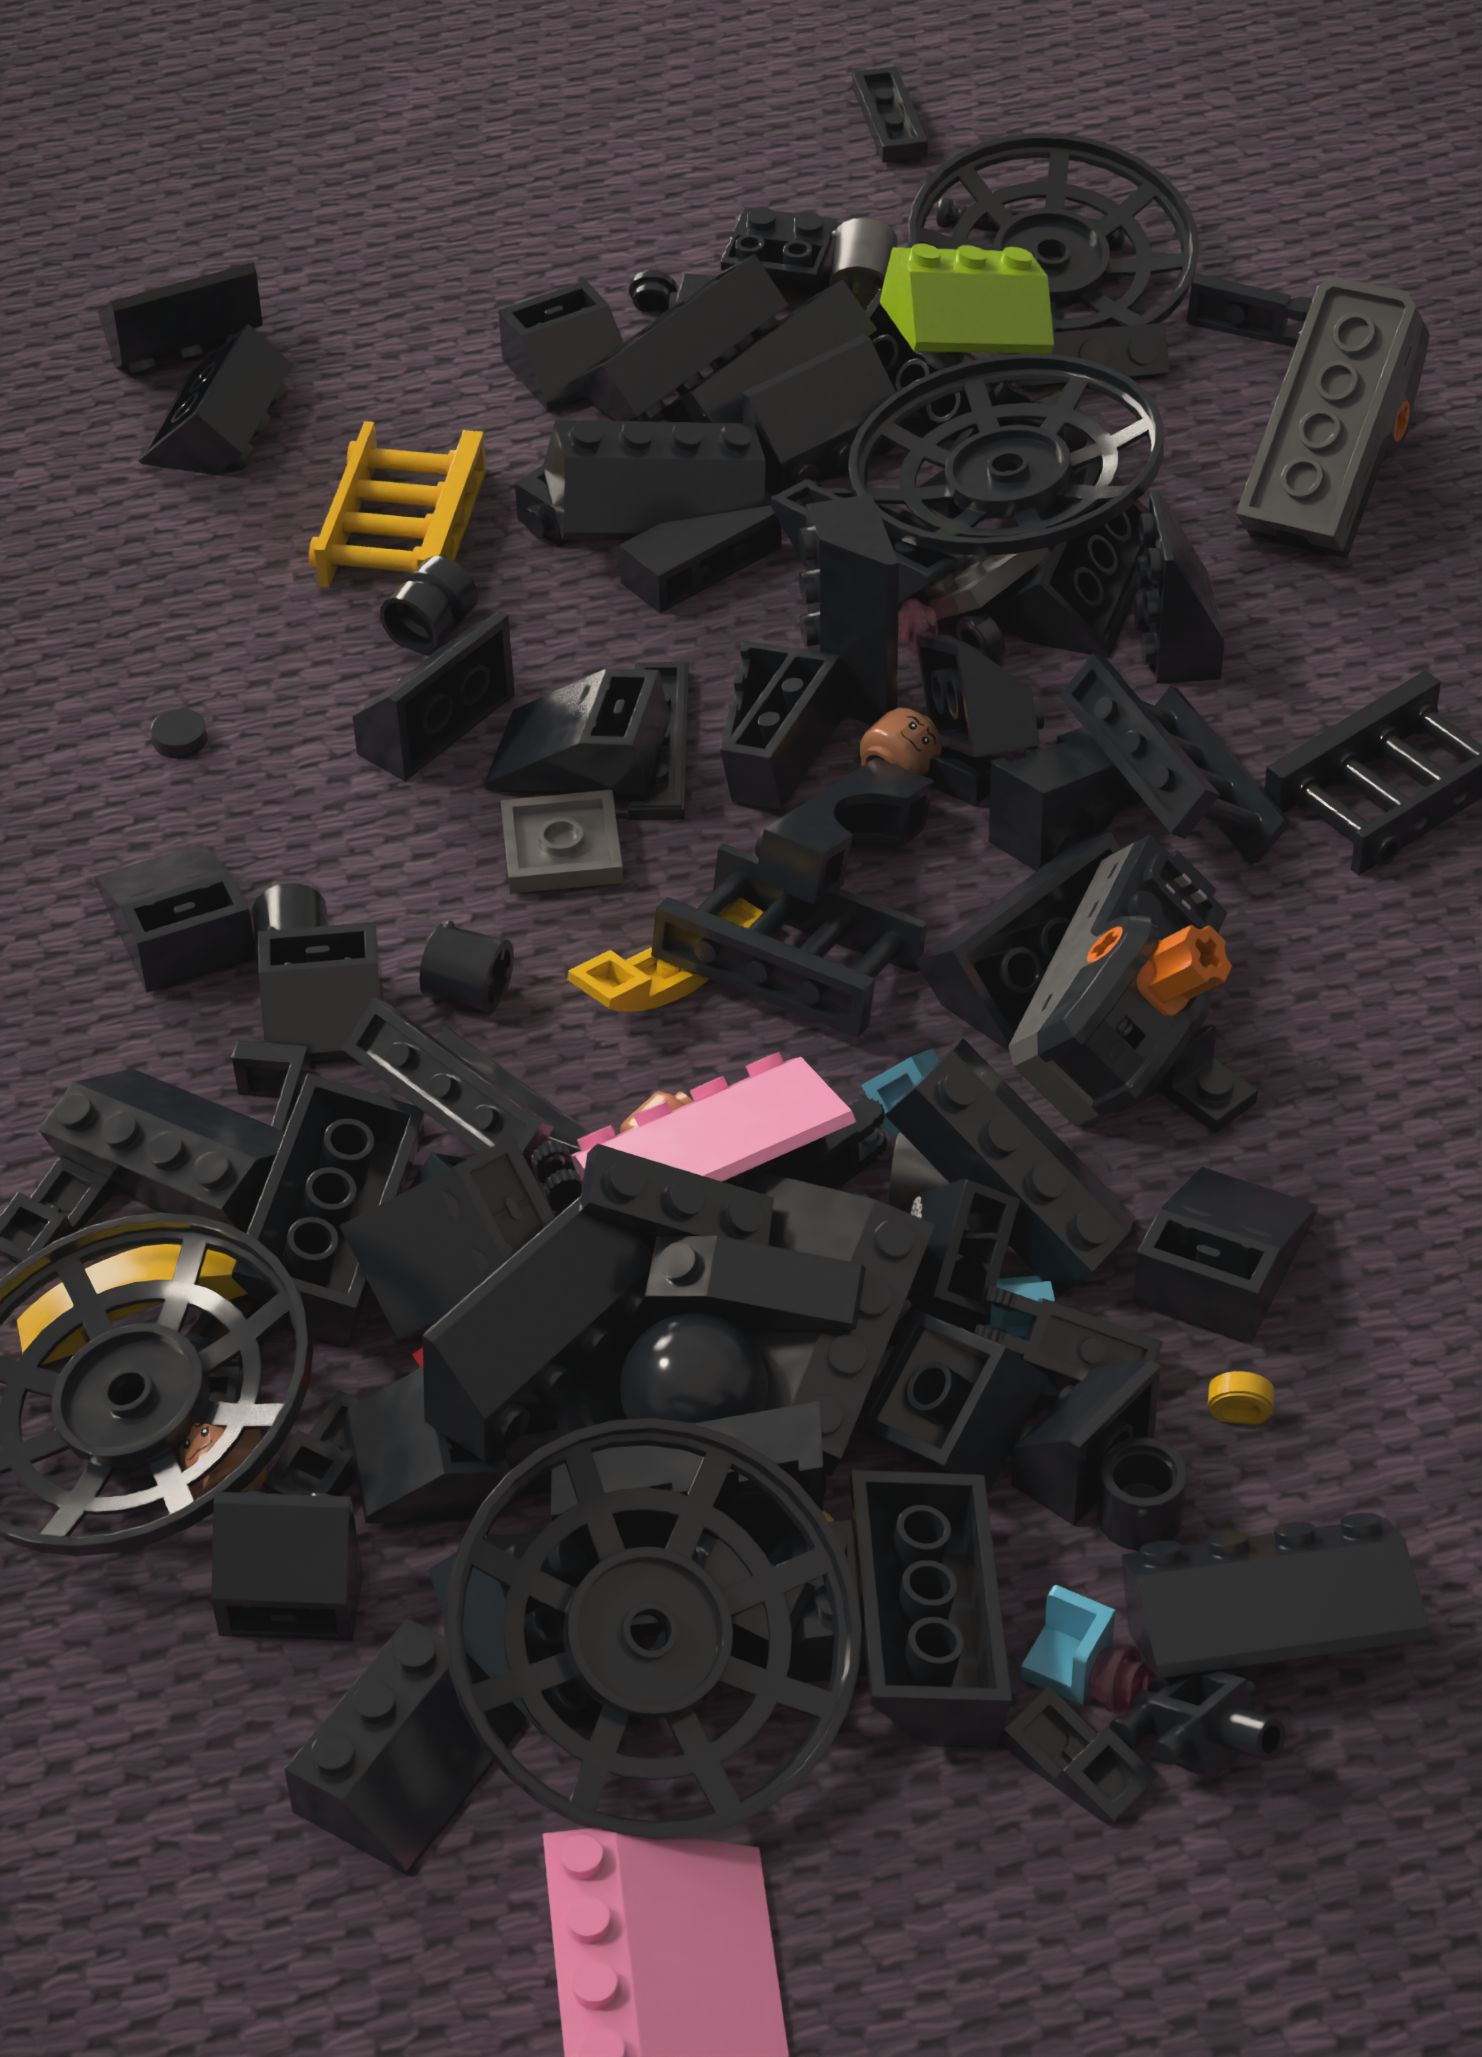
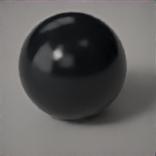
M682 1313L670 1316L654 1324L633 1344L622 1368L620 1396L627 1419L659 1418L695 1424L765 1411L768 1398V1375L758 1348L749 1336L735 1324L706 1313Z

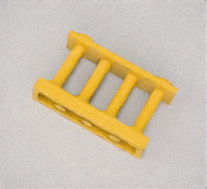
M364 421L357 441H351L348 446L347 467L319 537H313L310 543L309 564L311 568H317L319 587H330L338 565L412 573L428 557L442 556L455 561L487 470L484 432L463 430L457 450H450L448 455L377 448L374 422ZM375 469L447 475L445 482L439 481L437 486L371 480ZM363 500L435 507L434 513L427 514L425 518L359 512ZM350 532L423 539L422 546H415L413 551L346 545Z

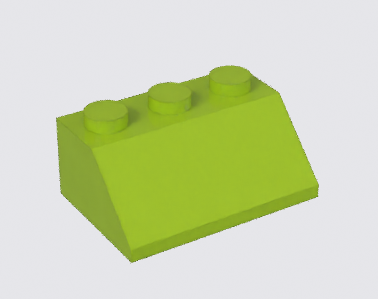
M915 244L912 248L892 247L879 302L913 351L1052 354L1054 339L1048 276L1030 252L1018 247H1007L1004 251H990L970 245H963L958 249H937L927 244Z

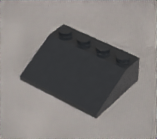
M749 1169L741 1184V1188L774 1197L769 1246L861 1263L866 1268L856 1329H741L754 1342L766 1366L768 1398L765 1411L820 1401L823 1473L832 1475L843 1456L936 1224L876 1199Z

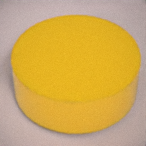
M1242 1371L1228 1372L1216 1376L1209 1384L1208 1410L1213 1417L1221 1422L1257 1425L1267 1420L1273 1413L1274 1387L1268 1379L1261 1375Z

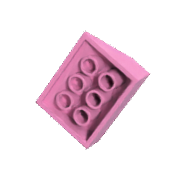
M777 1052L747 1065L746 1069L750 1077L728 1086L724 1076L690 1090L694 1101L672 1111L668 1101H665L633 1115L638 1126L615 1135L610 1125L579 1138L577 1142L581 1151L572 1154L571 1158L582 1181L587 1152L597 1143L715 1180L724 1181L855 1123L856 1120L852 1110L802 1057L784 1062L780 1052Z
M600 1828L543 1834L565 2057H789L759 1847L700 1838L657 1840L619 1834Z

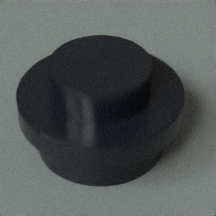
M647 270L638 273L629 283V295L633 300L634 306L641 312H666L669 310L671 293L678 290L676 281L659 270Z

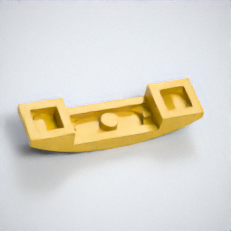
M740 898L721 918L749 928L764 912L743 898ZM652 947L626 960L609 950L570 969L567 978L568 981L608 1009L620 1012L645 1011L672 1003L691 994L710 979L651 956Z
M164 1244L136 1248L103 1260L85 1270L97 1294L110 1288L133 1282L172 1280L182 1245ZM207 1249L197 1285L210 1289L225 1297L228 1301L248 1294L232 1279V1271L236 1260L226 1254ZM62 1282L45 1293L17 1319L22 1353L44 1328L74 1306ZM164 1302L135 1304L107 1313L110 1321ZM84 1326L59 1344L42 1365L73 1355L88 1342Z

